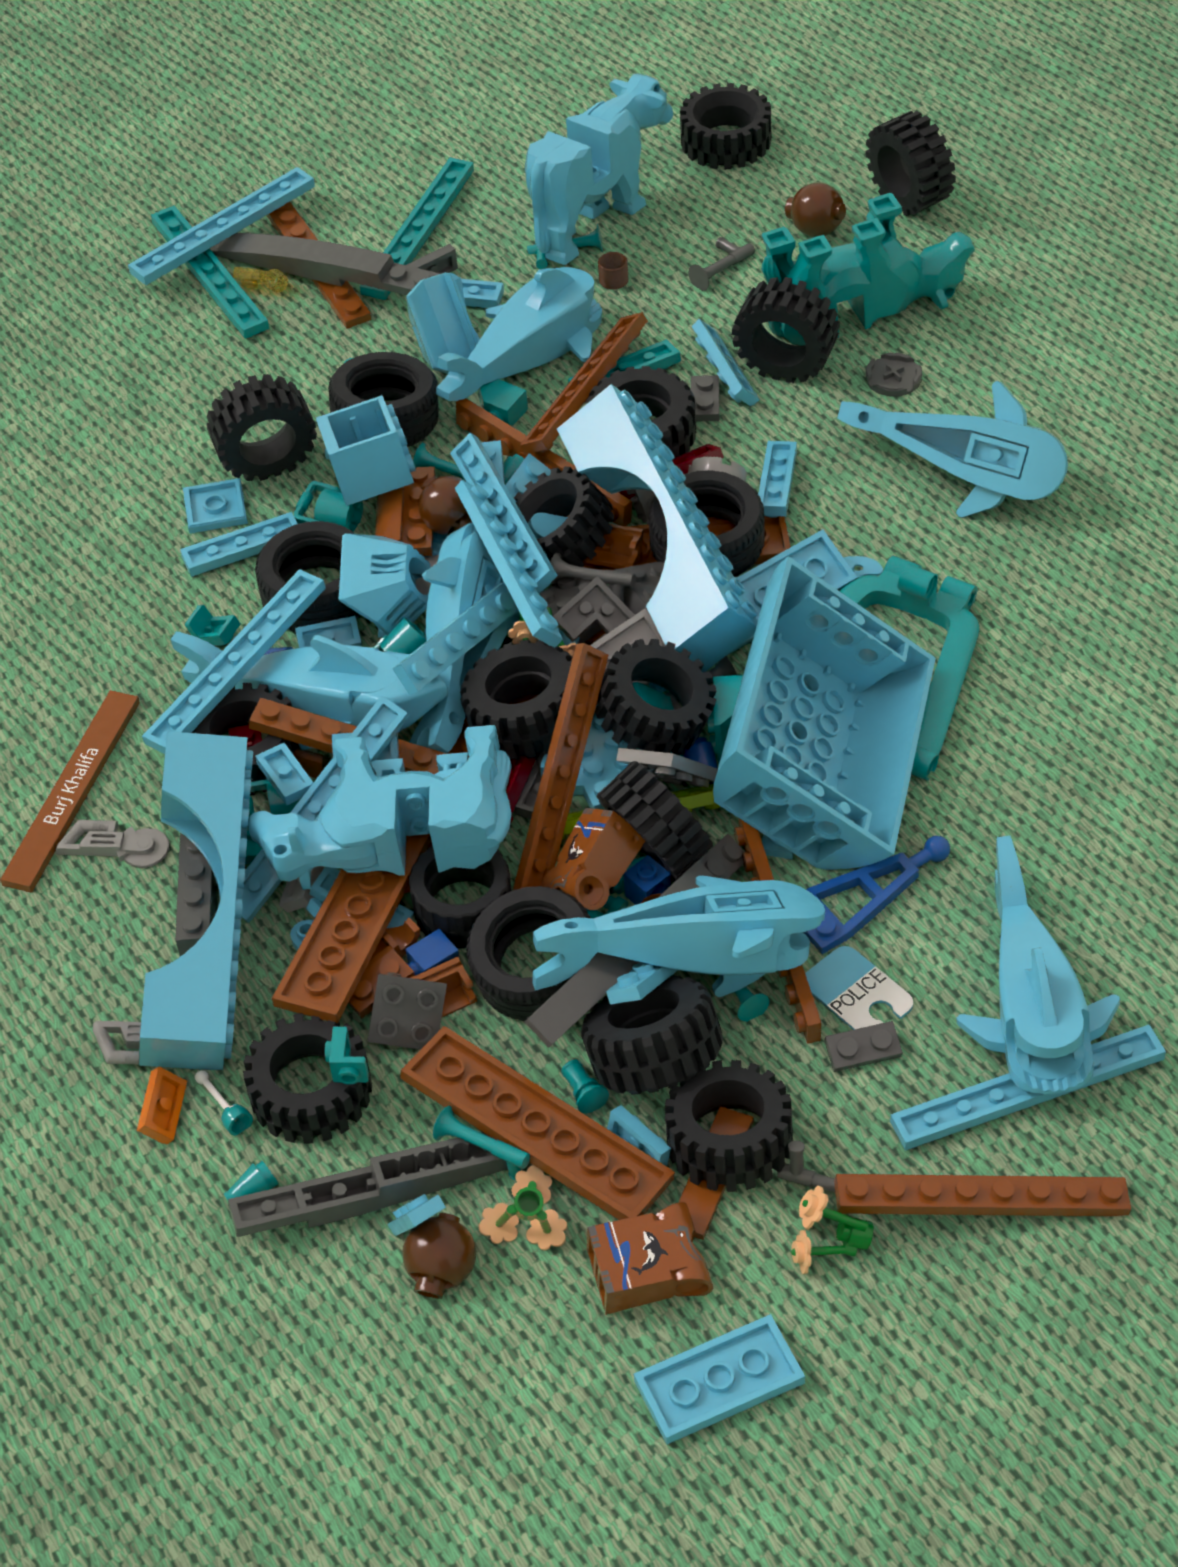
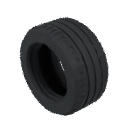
M375 352L357 356L341 365L331 377L328 386L330 413L382 395L384 400H394L385 403L386 405L392 404L405 435L407 447L413 446L426 438L438 422L439 403L438 395H436V387L438 386L436 376L425 363L407 354Z
M708 470L684 474L686 477L684 481L685 486L694 493L698 500L695 503L696 507L706 517L724 519L736 526L731 531L716 537L721 543L719 548L721 554L725 555L733 566L731 573L734 577L741 575L753 566L760 557L764 547L765 518L760 496L748 483L726 472ZM655 495L649 508L650 547L656 561L665 563L667 551L666 520L660 502Z
M314 521L293 525L273 536L260 551L255 567L263 607L299 569L304 571L316 567H328L340 570L342 535L345 533H355L336 523ZM339 577L325 585L326 589L288 629L295 631V628L351 616H355L357 619L360 614L339 601Z
M524 887L498 897L479 914L480 916L476 918L475 923L472 925V930L469 932L466 954L468 965L484 999L497 1012L512 1019L526 1021L572 977L557 985L535 991L533 977H517L506 973L501 968V960L507 948L518 937L535 931L549 923L578 917L591 918L587 910L576 898L562 890L550 887Z

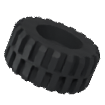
M642 366V369L628 367L626 371L620 372L617 370L611 373L609 378L605 376L597 383L598 386L595 385L590 391L586 404L610 384L620 391L624 389L628 391L635 402H643L651 411L652 416L658 417L651 420V422L662 432L663 437L661 441L672 451L674 458L689 452L690 446L695 442V397L690 387L674 373L667 374V371L657 368V370H654L650 366Z
M522 640L519 644L514 645L511 642L504 644V648L497 651L493 649L487 652V657L484 659L480 657L474 663V669H469L460 689V700L469 727L495 725L500 745L499 751L506 752L510 759H520V756H526L528 759L537 757L536 754L542 752L548 754L573 657L568 652L563 651L562 648L558 646L554 648L539 640L536 643ZM538 695L537 697L523 703L510 704L514 700L524 696Z
M674 975L667 978L641 1000L610 1004L606 995L602 998L601 1003H596L590 1009V1013L586 1014L581 1028V1037L596 1079L608 1089L621 1094L629 1092L631 1095H636L645 1091L654 1093L659 1092L661 1088L675 1087L683 1080L688 1081L694 1078L698 1071H704L709 1067L710 1061H714L718 1056L723 1043L722 1030L708 990L692 978L686 977L683 979L681 976Z

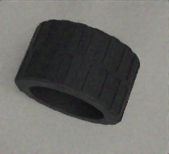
M431 846L417 858L416 863L411 868V876H409L414 916L420 931L426 937L440 929L458 950L467 948L469 932L472 930L471 928L476 918L480 916L479 914L495 899L512 891L509 866L498 850L491 860L475 869L453 867L443 872H438L433 846ZM457 882H476L489 888V891L484 896L467 904L452 905L434 898L441 889Z

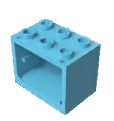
M382 395L316 417L346 506L414 483L411 472L416 471L407 448L405 435L392 404L386 405Z

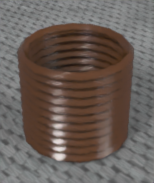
M608 252L598 259L600 284L607 289H620L626 286L629 276L628 260L625 255L619 252Z

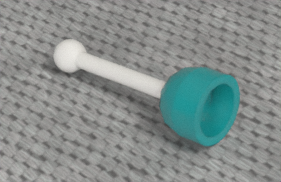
M203 1070L198 1071L195 1075L196 1082L203 1084L224 1109L221 1120L226 1130L231 1135L236 1136L248 1129L253 1122V1116L250 1112L239 1104L230 1106L209 1081L208 1073Z

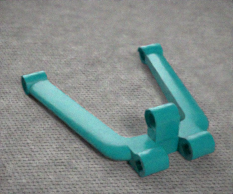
M893 555L887 561L880 576L866 575L858 577L839 591L864 609L873 604L897 608L927 619L943 627L948 632L929 687L911 775L929 781L928 775L937 768L939 753L942 749L979 636L980 625L978 619L969 611L975 602L978 587L947 576L937 593V574L922 569L921 565Z

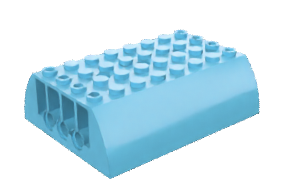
M787 556L774 570L768 582L714 781V802L816 868L827 870L857 868L877 863L894 855L936 658ZM792 728L796 731V736L794 735Z

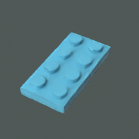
M771 1314L633 1374L634 1382L666 1445L805 1384V1375Z

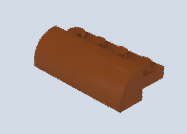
M416 467V471L411 472L414 483L377 495L375 536H383L410 544L422 556H432L433 531L422 521L418 510V501L423 491L421 489L422 485L429 478L436 477L435 467Z

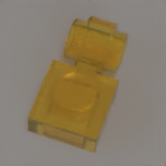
M234 267L233 278L242 282L241 286L258 288V284H265L273 292H282L288 285L286 274L278 269L262 271L261 269Z

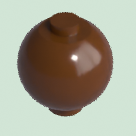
M814 182L803 186L794 197L787 199L785 214L788 219H792L795 227L803 234L810 237L827 236L834 232L845 218L846 206L841 195L834 187L826 183Z
M433 476L421 487L423 491L418 501L419 514L424 524L435 533L450 535L468 523H472L455 490V487L462 480L461 478L441 476L436 479Z
M439 1213L438 1217L428 1218L412 1228L404 1241L402 1257L408 1275L416 1281L415 1293L435 1299H442L445 1289L457 1287L472 1272L476 1261V1245L469 1230L459 1223V1217L448 1213Z

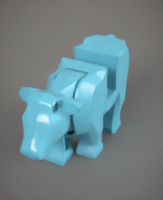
M633 74L628 82L614 79L609 85L617 97L606 102L600 101L584 113L566 118L567 138L548 131L543 139L529 145L525 161L526 183L532 199L535 243L539 251L545 253L546 259L566 265L579 255L578 248L572 241V235L576 233L575 224L578 220V215L581 214L595 219L609 208V202L605 199V194L610 190L614 200L613 208L633 215L646 206L645 198L638 194L640 182L638 169L641 153L640 130L658 124L665 125L673 117V109L667 103V93L660 88L658 80L648 75Z
M495 725L467 727L465 739L468 752L437 755L436 761L439 772L436 774L427 771L405 772L403 758L370 761L363 737L335 739L334 751L337 765L342 768L340 782L316 819L311 821L296 813L274 815L262 810L253 813L249 817L248 831L252 840L262 848L270 866L275 869L278 878L281 881L290 882L299 877L303 890L311 889V870L317 866L342 868L349 873L387 871L399 876L405 875L406 836L430 834L438 872H443L453 867L475 869L491 860L510 828L511 809L506 793L512 767L510 758L506 752L499 751L500 745Z

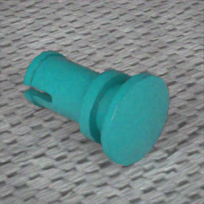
M574 1059L568 1061L562 1067L561 1073L573 1088V1096L577 1100L576 1106L581 1113L588 1114L605 1105L609 1098V1091L605 1086L600 1085L596 1079L589 1076L581 1061Z

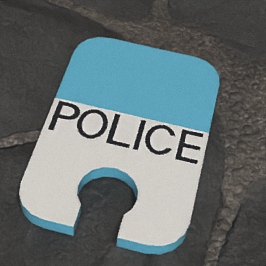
M849 946L838 947L805 973L813 997L853 1030L883 1023L881 1020L874 1019L869 1013L871 1006L876 1003L889 1005L893 1013L900 1019L907 1015L913 1007V999L909 993L858 951Z

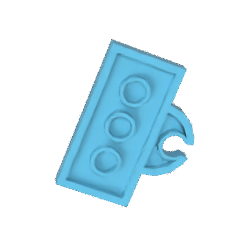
M595 715L592 719L573 796L584 795L590 808L604 810L605 808L599 803L596 796L628 766V764L616 761L618 748H627L628 743L623 740L619 744L612 740L614 732L610 730L605 733L601 727L604 718L597 719ZM548 754L544 755L541 762V777Z

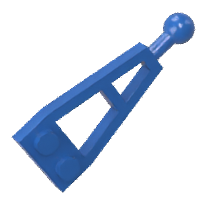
M932 836L925 842L924 849L910 858H907L902 852L806 889L820 900L859 885L872 900L844 925L820 900L825 908L824 920L817 928L803 933L806 934L810 942L821 954L847 941L919 877V867L929 861L941 862L945 860L950 854L948 840L942 836ZM900 870L902 873L884 890L873 880Z

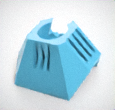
M445 272L420 280L406 296L409 319L424 359L433 370L448 374L449 371L437 366L438 356L454 352L468 359L480 338L474 330L466 310L462 279L453 273Z
M345 533L342 535L339 601L373 622L378 627V638H382L385 635H389L404 617L414 623L426 611L428 594L423 595L416 588L415 582L418 578H423V572L431 568V565L410 544L383 536Z

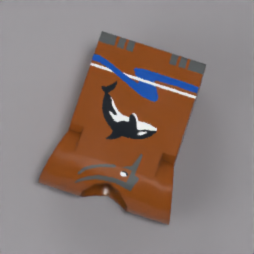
M585 808L556 859L558 862L556 867L546 874L543 880V887L562 890L576 898L585 909L598 910L605 905L609 897V889L611 886L617 885L645 843V840L616 812Z
M678 1202L672 1204L656 1215L649 1213L587 1227V1253L606 1315L672 1298L674 1295L678 1297L704 1296L712 1292L714 1288L705 1259L693 1243L696 1231L687 1203Z

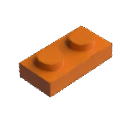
M160 1066L151 1071L137 1127L138 1132L162 1144H169L174 1141L187 1080Z

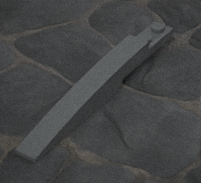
M235 233L210 248L214 255L304 278L341 287L345 281L403 295H408L420 280L440 274L394 263L390 254L297 237Z
M726 834L659 897L698 888L699 886L695 883L697 876L703 875L728 879L744 864L742 853L745 851L729 834ZM603 953L596 954L585 967L580 969L524 1022L549 1048L606 994L608 989L618 982V977L629 973L633 969L632 967L639 962Z
M453 1138L372 1157L368 1167L228 1199V1207L237 1237L307 1221L308 1228L370 1213L420 1197L423 1194L427 1195L507 1170L508 1167L505 1160L492 1155L491 1152L463 1139Z

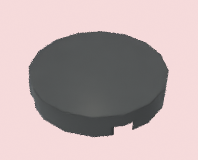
M901 353L882 354L880 359H872L866 367V383L870 389L881 395L889 397L907 395L916 390L922 382V367L920 364L917 365L914 362V358Z

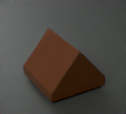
M297 749L294 750L293 754L308 776L316 779L332 759V757L309 750Z

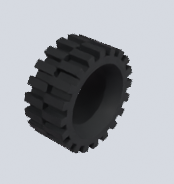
M720 83L713 84V89H708L705 86L700 88V94L695 91L692 92L690 99L685 98L683 107L681 106L680 108L681 146L685 154L688 153V158L692 161L698 158L699 165L705 166L706 163H710V168L718 169V165H724V170L732 169V165L737 164L738 168L745 167L746 161H749L751 164L757 162V156L763 157L766 154V149L769 150L771 146V104L767 102V97L764 94L759 96V91L755 88L748 91V86L743 84L736 88L734 83H727V87H721ZM722 125L740 127V129L719 131L711 128Z
M908 111L873 128L874 130L868 134L870 138L866 140V146L869 148L865 151L866 158L870 159V163L867 166L869 171H873L874 177L871 179L874 185L878 184L880 187L878 190L880 195L892 193L902 206L903 215L905 216L914 215L947 199L954 190L952 184L956 182V176L952 174V171L955 170V163L950 162L949 158L953 155L951 149H946L944 144L947 142L944 135L939 136L938 126L936 124L930 125L931 119L926 115L922 117L921 112L918 111L914 113L913 111Z
M778 277L770 278L768 284L765 281L758 283L757 287H753L734 321L731 335H735L732 340L733 346L740 347L737 352L740 359L747 357L746 365L750 369L755 366L759 368L758 374L764 378L768 373L773 375V380L779 381L783 377L786 378V382L794 384L797 377L800 382L807 381L809 376L814 378L823 369L838 338L840 321L835 320L838 315L836 309H828L831 301L827 297L820 299L818 297L820 290L815 287L811 291L806 289L807 283L800 280L798 285L792 284V278L785 277L783 282L779 283ZM776 321L787 324L799 332L806 345L797 346L782 342L772 336L762 323Z
M263 374L262 380H257L256 375L249 376V382L243 385L240 380L234 382L235 389L229 391L225 388L220 392L223 399L218 400L215 398L211 404L214 411L208 410L207 414L209 423H206L207 430L220 463H222L227 472L231 470L234 477L240 478L243 474L246 481H253L254 476H258L260 481L268 479V475L274 474L276 477L282 475L281 471L286 468L289 472L295 470L296 466L294 463L296 461L303 463L307 459L305 451L312 452L314 448L312 440H316L317 437L315 422L301 391L297 390L296 385L291 381L287 384L283 377L277 376L276 380L273 381L271 374ZM266 420L286 422L276 434L267 439L251 443L240 442L244 433L259 422Z
M564 466L562 471L557 467L551 469L549 476L545 472L538 475L536 483L533 484L532 481L525 485L527 490L523 494L518 492L514 499L517 501L516 504L527 523L536 513L568 516L560 527L549 535L537 539L550 562L555 553H560L564 562L583 567L585 566L583 561L587 557L592 560L597 555L594 552L596 547L602 548L606 543L603 536L610 534L613 527L609 523L614 521V514L611 512L613 507L585 473L582 475L576 468L573 470L567 466Z
M643 639L635 640L632 647L627 643L621 647L619 652L616 651L604 673L596 704L598 706L595 710L597 719L604 718L601 727L605 733L610 730L614 732L612 737L614 742L619 744L622 740L628 743L626 749L636 750V748L645 751L670 753L672 751L676 755H681L685 748L689 750L694 745L715 707L716 699L714 696L717 691L715 685H709L713 678L710 672L702 673L701 669L704 664L698 658L694 662L689 659L690 651L684 648L680 653L674 650L676 644L669 641L664 647L660 646L659 639H651L648 645H645ZM632 681L651 682L665 688L678 699L682 708L665 710L650 705L637 694Z
M243 683V689H235L234 686L191 733L223 735L228 731V728L248 725L249 719L260 698L291 707L292 703L288 697L283 699L282 693L277 689L269 693L268 685L259 684L257 689H253L252 683ZM268 734L261 742L247 747V750L253 751L251 782L267 779L257 765L256 755L282 743H285L292 754H294V750H301L299 744Z
M632 761L596 796L599 803L605 808L604 810L616 812L645 840L640 851L646 856L649 855L671 874V879L675 881L713 847V842L709 839V835L702 829L701 824L693 818L692 813L680 803V800L668 790L666 785L660 782L652 772H648L637 761Z
M303 1013L293 1015L295 1022L286 1024L285 1019L282 1018L275 1022L277 1027L275 1031L272 1032L268 1027L261 1031L262 1043L253 1040L249 1046L251 1056L245 1055L244 1059L246 1070L243 1071L244 1081L253 1113H256L257 1120L262 1127L268 1126L270 1134L278 1137L283 1131L285 1141L295 1143L297 1136H302L304 1144L314 1143L313 1136L322 1134L324 1142L333 1139L331 1131L336 1128L341 1134L349 1130L348 1120L352 1119L357 1123L362 1117L361 1107L367 1108L369 1105V1092H372V1081L366 1050L359 1034L355 1036L353 1028L346 1023L343 1027H347L351 1043L350 1057L366 1058L369 1072L368 1082L344 1084L333 1082L332 1080L322 1089L312 1093L297 1094L285 1091L275 1083L279 1071L289 1063L303 1057H325L326 1041H331L333 1027H341L340 1021L338 1024L330 1020L324 1022L315 1016H312L311 1020H304Z
M722 1060L713 1061L712 1069L698 1071L694 1078L688 1081L683 1080L680 1082V1087L675 1086L670 1089V1099L665 1101L667 1145L671 1148L669 1157L672 1164H677V1171L682 1176L689 1172L690 1182L699 1186L701 1181L705 1180L707 1181V1189L717 1191L719 1184L726 1185L727 1192H737L736 1185L744 1183L746 1190L756 1188V1179L761 1178L764 1183L773 1179L772 1169L780 1173L785 1166V1158L790 1159L788 1145L793 1141L790 1094H786V1086L782 1081L775 1083V1074L767 1070L765 1073L760 1074V1065L750 1063L748 1069L742 1068L741 1060H731V1066L723 1067ZM720 1107L746 1110L761 1117L760 1121L753 1128L736 1135L714 1134L705 1130L696 1122L706 1114L719 1110Z

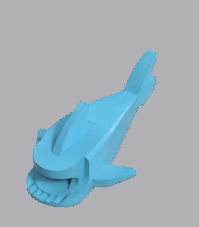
M571 267L541 269L536 272L532 280L515 292L505 304L486 309V317L494 319L468 359L454 352L438 356L437 366L449 371V373L436 387V395L448 401L465 399L484 384L541 366L570 350L582 362H586L591 356L592 333L599 327L602 320V308L593 299V277L583 270Z
M999 381L992 384L995 419L967 415L888 412L860 403L841 402L837 419L859 429L880 433L947 472L975 484L974 489L957 509L956 514L958 517H967L993 509L1000 505L1007 495L1023 500L1046 498L1059 488L1067 473L1068 461L1062 443L1051 433L1041 430V428L1027 425V414L1024 407L1004 384Z
M1011 836L997 837L995 896L999 917L1002 921L999 955L1000 1019L960 1014L956 1018L957 1024L986 1049L1005 1053L1010 1077L1015 1085L1021 1089L1039 1094H1059L1073 1091L1084 1086L1093 1076L1094 1060L1091 1041L1099 1038L1106 1032L1120 1005V997L1115 994L1087 1006L1082 988L1070 962L1027 904L1022 873Z
M703 875L697 876L695 883L699 886L698 888L659 897L593 919L578 917L558 920L533 932V943L536 951L556 952L558 954L533 970V986L536 991L559 984L585 967L595 954L599 952L675 970L720 975L713 983L712 990L717 997H722L746 987L766 973L788 970L802 965L808 959L810 946L809 938L803 932L820 926L825 918V908L812 893L789 882L778 880L740 882Z

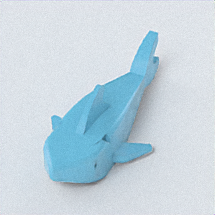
M473 522L447 536L442 543L437 564L422 574L423 579L431 583L426 608V628L424 631L426 640L428 641L503 581ZM519 610L438 675L445 682L448 693L441 702L424 714L409 741L410 743L449 753L462 731L465 720V713L460 700V689L469 669H474L473 665L480 657L484 659L487 657V652L493 649L499 650L507 632L513 629L515 622L520 621Z
M176 631L171 638L174 650L189 659L181 672L184 679L191 683L222 652V650L209 642L189 634ZM315 635L312 638L310 647L263 655L235 685V689H243V683H252L253 689H257L259 684L268 685L269 693L274 689L279 690L282 693V698L288 697L294 708L354 726L359 725L382 695L409 715V718L398 732L411 726L441 702L448 693L445 682L437 676L417 693L411 696L408 694L392 668L410 654L391 651L382 652L379 649L341 645L320 635ZM299 744L301 750L312 749V747Z

